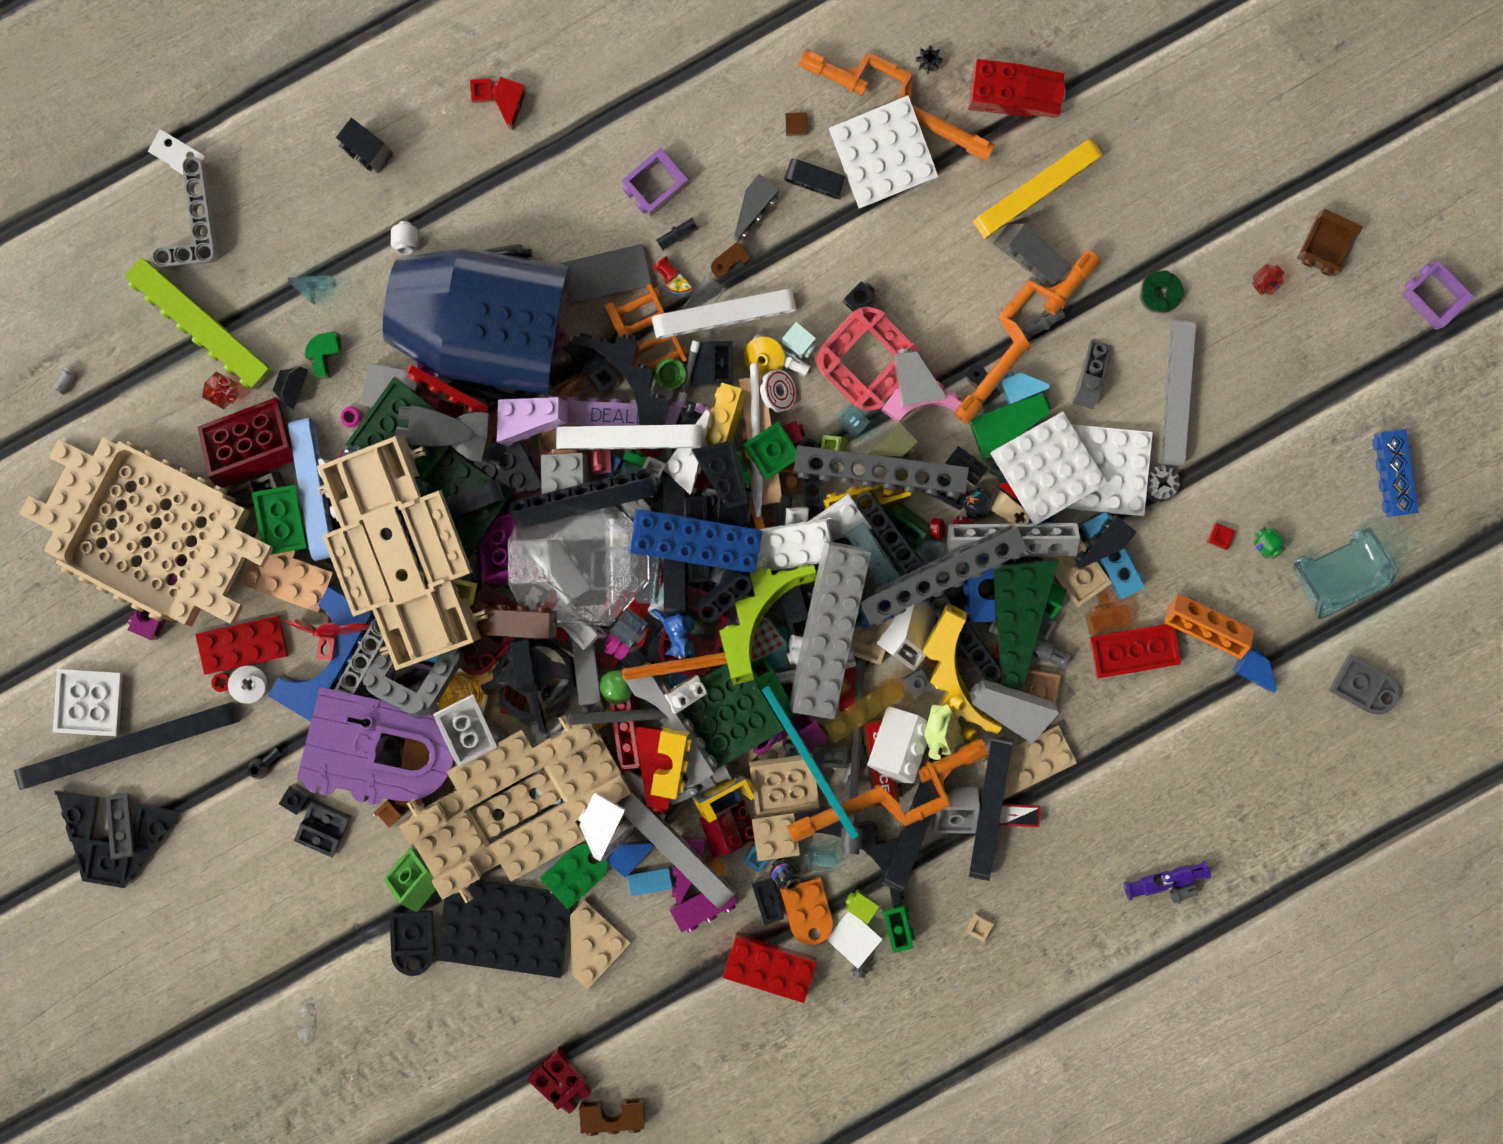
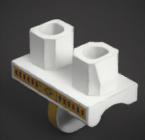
M694 675L683 683L674 686V689L664 694L669 702L672 712L677 714L706 695L707 692L698 675Z

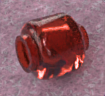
M1266 264L1253 274L1252 285L1260 295H1272L1284 285L1282 276L1285 273L1278 265Z

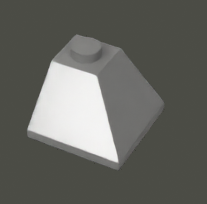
M956 787L948 794L950 807L935 813L933 831L934 833L976 834L980 809L978 787Z

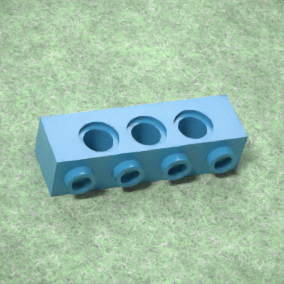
M1104 512L1080 524L1088 541L1094 534L1098 535L1103 529L1101 528L1102 523L1108 517L1112 518L1110 514L1107 515ZM1125 548L1118 551V558L1115 561L1111 560L1109 556L1098 560L1103 571L1112 582L1110 585L1118 599H1124L1145 588L1143 585L1145 580L1140 571L1135 570L1133 566L1135 563L1134 558L1130 552H1126ZM1122 568L1128 571V576L1124 580L1119 576V571Z

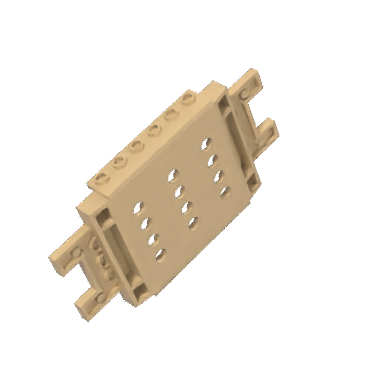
M102 438L92 456L58 439L49 458L66 466L47 503L29 495L19 514L53 532L44 551L58 558L55 563L62 566L61 571L70 575L74 573L79 575L78 579L87 584H91V582L96 584V589L108 594L110 591L114 594L113 598L124 603L126 600L131 602L132 608L140 612L144 610L150 612L149 617L157 621L162 619L177 620L184 625L192 626L200 610L203 609L234 625L244 605L228 598L226 595L245 558L264 567L273 550V547L242 532L251 511L235 504L237 499L227 495L228 491L217 485L213 488L209 486L210 481L199 476L195 479L191 477L192 472L181 467L177 470L173 468L174 463L164 458L162 461L156 459V454L146 449L142 452L138 450L140 446L130 441H127L126 444L119 441L116 444ZM131 481H135L137 488L134 492L129 493L127 485ZM165 499H170L172 502L171 508L166 511L163 510L162 502ZM125 500L127 508L120 512L117 505L119 501ZM200 517H205L207 519L206 526L201 529L198 528L197 520ZM155 518L162 520V525L159 529L152 527V522ZM111 519H116L117 527L114 530H109L107 526ZM148 536L151 537L152 545L149 548H144L142 545L143 539ZM190 536H195L197 544L190 548L187 545V540ZM105 537L108 542L107 546L104 549H100L98 541ZM138 555L141 556L142 564L139 567H134L132 563L133 558ZM180 555H186L187 563L180 567L177 559ZM176 574L177 582L175 585L170 586L167 582L168 576Z

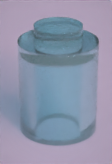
M809 849V853L805 852L804 865H808V870L833 872L835 851Z

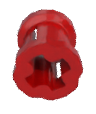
M667 256L659 260L653 267L654 271H658L662 275L666 284L681 273L679 269L676 270L671 265Z

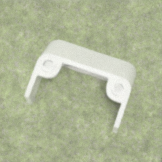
M625 769L623 776L630 788L646 801L642 776L630 769ZM595 792L587 810L584 809L581 813L579 821H581L580 828L593 857L602 862L630 837L635 825L624 815V808Z

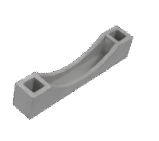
M648 661L644 665H650L651 663ZM659 675L626 680L633 694L659 708L668 717L675 729L690 732L689 739H692L691 751L687 752L686 755L689 765L687 773L684 774L691 785L695 786L712 776L718 770L716 767L718 765L717 761L712 755L708 754L705 749V742L701 737H697L694 732L693 723L690 719L685 718L682 713L683 710L677 714L672 712L671 706L664 694L671 690L666 682L663 683Z

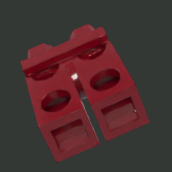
M557 1047L545 1059V1062L543 1061L531 1072L528 1078V1082L549 1102L554 1104L557 1110L562 1108L568 1114L573 1112L578 1106V1103L572 1096L577 1093L585 1100L592 1092V1089L586 1082L587 1077L564 1055V1051L560 1047Z

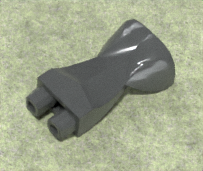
M423 406L399 407L398 418L409 420L408 428L398 426L395 436L405 435L406 441L410 445H452L460 454L470 460L478 462L484 460L490 429V413L474 412L453 418Z

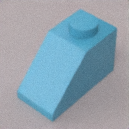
M1014 371L1007 373L999 383L1007 405L1019 402L1050 388L1048 383L1021 372L1015 375Z

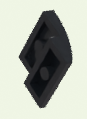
M312 799L305 817L299 825L294 841L333 858L351 816Z

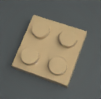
M794 812L752 818L758 861L800 855L798 842L793 843L786 827L795 822Z

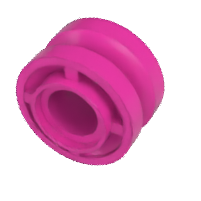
M616 626L606 640L604 652L609 655L614 653L615 658L623 659L632 647L634 634L630 631L624 633V628Z

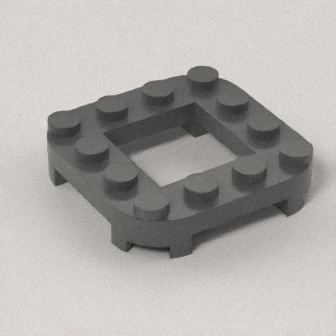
M463 647L437 655L439 658L417 693L389 679L395 669L390 654L385 656L380 654L388 651V649L378 652L363 678V684L379 700L398 708L413 718L420 719V717L427 716L432 712L436 713L440 709L437 703L459 668L464 670L466 662L464 661Z

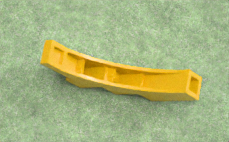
M948 603L925 642L923 653L928 658L939 661L930 680V683L935 688L946 690L938 706L949 705L951 698L958 695L965 700L964 702L967 703V706L963 711H959L956 708L953 709L957 720L959 716H962L966 721L982 726L987 732L999 734L1002 729V723L972 704L970 693L960 676L956 658V643L966 621L967 612Z

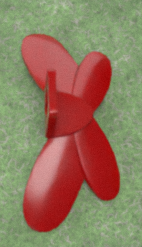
M295 619V622L285 620L289 625L313 634L312 636L319 637L316 656L319 660H334L337 635L357 633L369 628V625L363 623L343 626L327 623L316 628L303 620ZM328 640L330 651L327 655H324L323 647L327 644Z

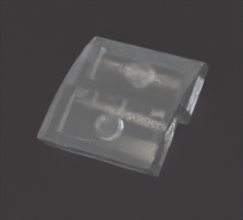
M706 275L682 310L740 298ZM724 326L710 330L719 335Z

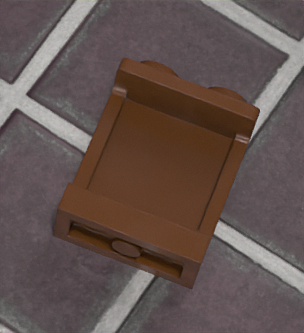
M1323 209L1318 212L1297 259L1301 260V263L1307 267L1320 269L1321 273L1326 276H1336L1341 273V266L1355 236L1360 234L1363 226L1327 209Z

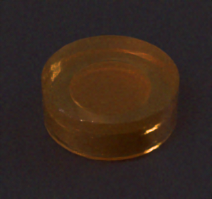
M710 857L706 860L720 876L723 874L724 863L720 858Z

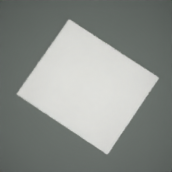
M850 912L843 917L826 939L857 968L862 965L882 941L872 929Z

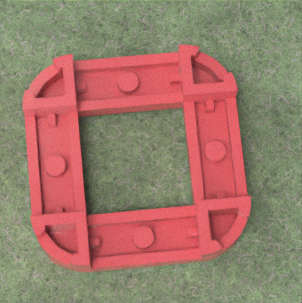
M862 307L852 312L822 344L815 358L820 373L852 405L866 411L883 407L885 400L898 388L894 359L866 387L841 362V357L867 330L893 356L897 355L898 350L911 348V352L918 351L917 346L903 335L884 315V312L871 307Z

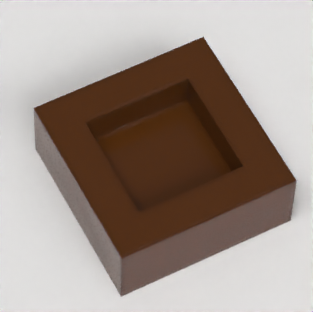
M807 112L785 113L786 136L807 135Z

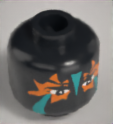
M980 487L970 490L962 504L963 509L966 511L965 515L973 520L987 517L994 503L991 498L992 494Z

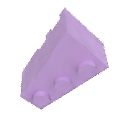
M559 397L498 400L497 443L510 446L519 440H526L540 432L544 433L567 424L568 402Z

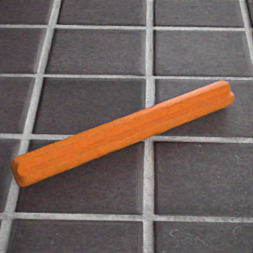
M725 652L625 668L622 670V676L626 681L727 664Z

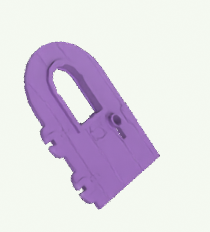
M320 687L297 780L304 781L305 788L312 793H316L317 786H322L319 791L322 795L331 794L336 788L352 791V797L360 803H364L365 796H369L367 803L369 805L378 804L383 798L396 801L418 800L432 794L443 784L448 777L447 770L452 767L453 757L432 714L416 719L384 701ZM349 717L361 721L369 720L371 724L369 727H363L361 724L347 721ZM381 733L418 740L424 743L429 752H431L429 753L427 765L420 770L410 771L374 763L376 747L379 744L378 741L380 740Z

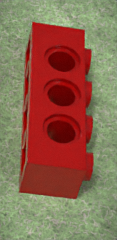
M633 692L623 704L613 705L610 703L611 712L640 710L638 697ZM642 721L613 722L620 770L641 767L636 727L642 725Z

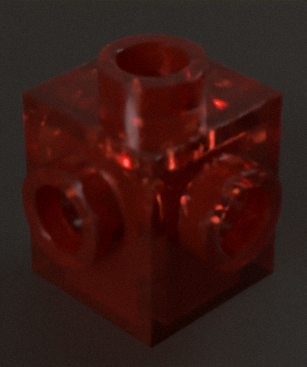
M216 371L204 383L202 398L225 409L230 403L234 404L239 395L237 393L238 383Z

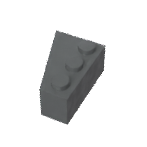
M1007 224L993 243L1019 263L1022 268L1035 275V279L1043 285L1055 284L1069 266L1067 261L1025 224Z

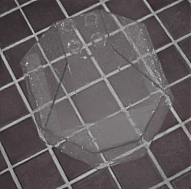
M616 506L526 528L515 526L508 540V580L518 604L529 605V609H537V606H548L550 610H556L557 627L610 626L616 620L615 618L618 614L625 610L633 601L634 596L649 583V556L628 552L633 532V522Z

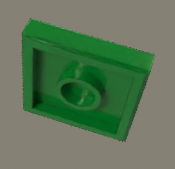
M779 421L742 444L764 480H768L796 459L797 450Z

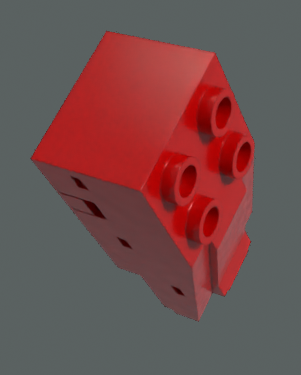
M977 59L972 71L968 110L1031 117L1032 115L1051 118L1059 117L1061 104L1065 99V73L1018 63Z

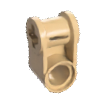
M1000 492L990 511L1009 524H1028L1029 516L1025 509L1005 493ZM1022 513L1024 522L1016 523L1014 515Z

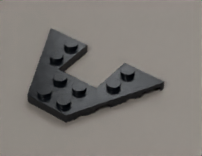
M61 790L55 791L61 806L62 818L66 822L65 828L69 841L72 842L76 854L74 856L76 863L80 867V875L83 882L126 888L182 814L181 810L139 804L133 832L135 856L113 860L110 855L109 841L93 839L99 797Z

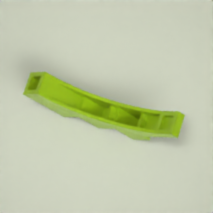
M802 565L791 571L782 570L776 575H772L770 568H758L755 570V573H749L755 596H745L735 603L740 625H729L723 630H719L733 685L754 680L751 652L759 623L768 609L787 591L798 585L816 581L817 575L814 565Z

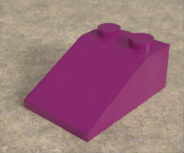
M511 513L498 516L479 543L482 581L495 589L532 578L531 558L522 529L516 527Z

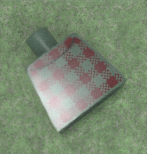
M767 615L763 616L756 630L752 644L751 663L787 644L786 639Z

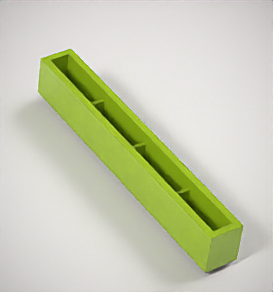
M140 257L124 275L130 281L128 285L137 292L141 290L145 294L144 299L153 306L157 304L161 308L159 312L169 320L173 318L177 322L175 326L185 334L189 332L193 336L191 340L199 347L205 346L209 350L207 354L215 361L221 360L225 364L223 368L231 375L237 374L241 378L239 382L247 389L251 387L258 390L274 372L148 260Z

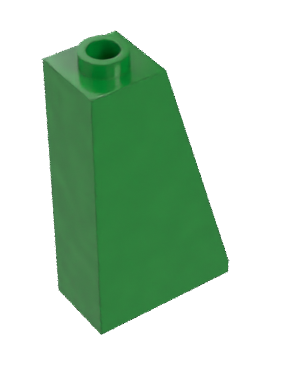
M1043 393L974 417L969 424L982 460L992 456L990 454L992 451L1015 439L1050 413V402L1047 397H1044Z

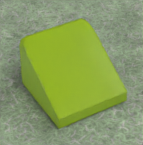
M823 435L821 449L846 452L848 439Z

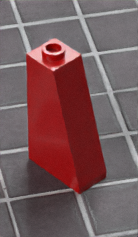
M638 725L636 727V738L647 807H652V811L664 812L665 809L668 810L671 807L672 799L651 795L653 777L657 769L670 770L673 768L672 759L666 754L658 753L660 735L663 728Z

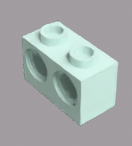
M795 322L782 338V345L801 360L804 356L808 358L815 350L816 345L814 343L816 338Z

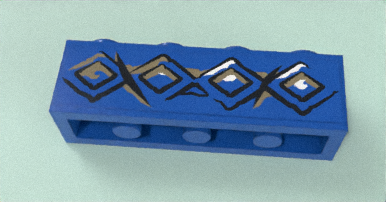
M1401 429L1374 434L1372 445L1377 453L1375 464L1377 471L1380 473L1379 490L1383 493V512L1386 513V517L1419 513L1407 430Z

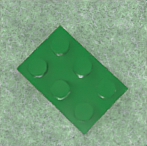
M290 485L253 492L260 538L262 542L273 547L270 555L308 548L297 486Z

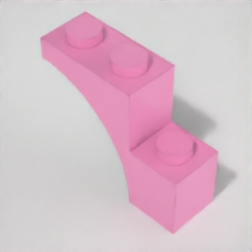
M936 381L944 392L946 399L901 406L899 389L897 388L881 411L898 423L903 416L918 407L937 405L955 411L962 402H960L961 398L953 392L947 393L943 390L944 386Z

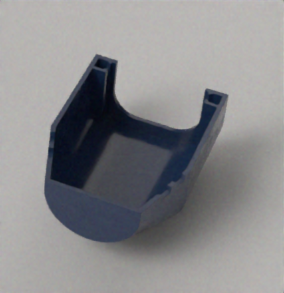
M459 248L397 258L389 276L384 302V342L441 377L550 395L553 391L555 371H552V362L564 291L569 286L572 266L472 248Z

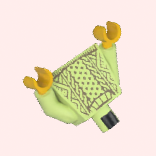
M958 695L951 698L949 705H932L925 739L930 748L928 755L932 759L939 760L942 754L951 755L954 748L963 744L966 739L970 742L978 739V736L974 734L977 731L972 727H966L963 732L960 728L953 709L956 708L959 711H963L967 703Z

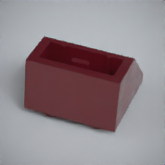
M744 800L714 810L717 819L710 823L703 816L699 817L713 857L731 854L755 841L753 824Z

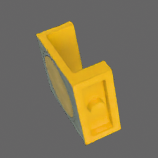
M734 773L733 779L724 780L718 783L716 787L692 796L700 814L709 823L717 819L710 803L737 788L750 800L754 799L755 797L752 792L755 789L749 779L747 780L745 776L742 777L738 773Z

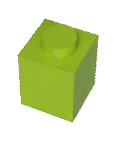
M858 889L855 893L851 892L845 900L847 904L846 910L866 924L870 922L879 908V904Z

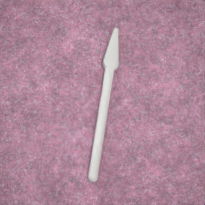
M756 363L750 365L752 438L760 433L759 370ZM752 461L753 475L750 478L755 515L756 518H760L764 478Z

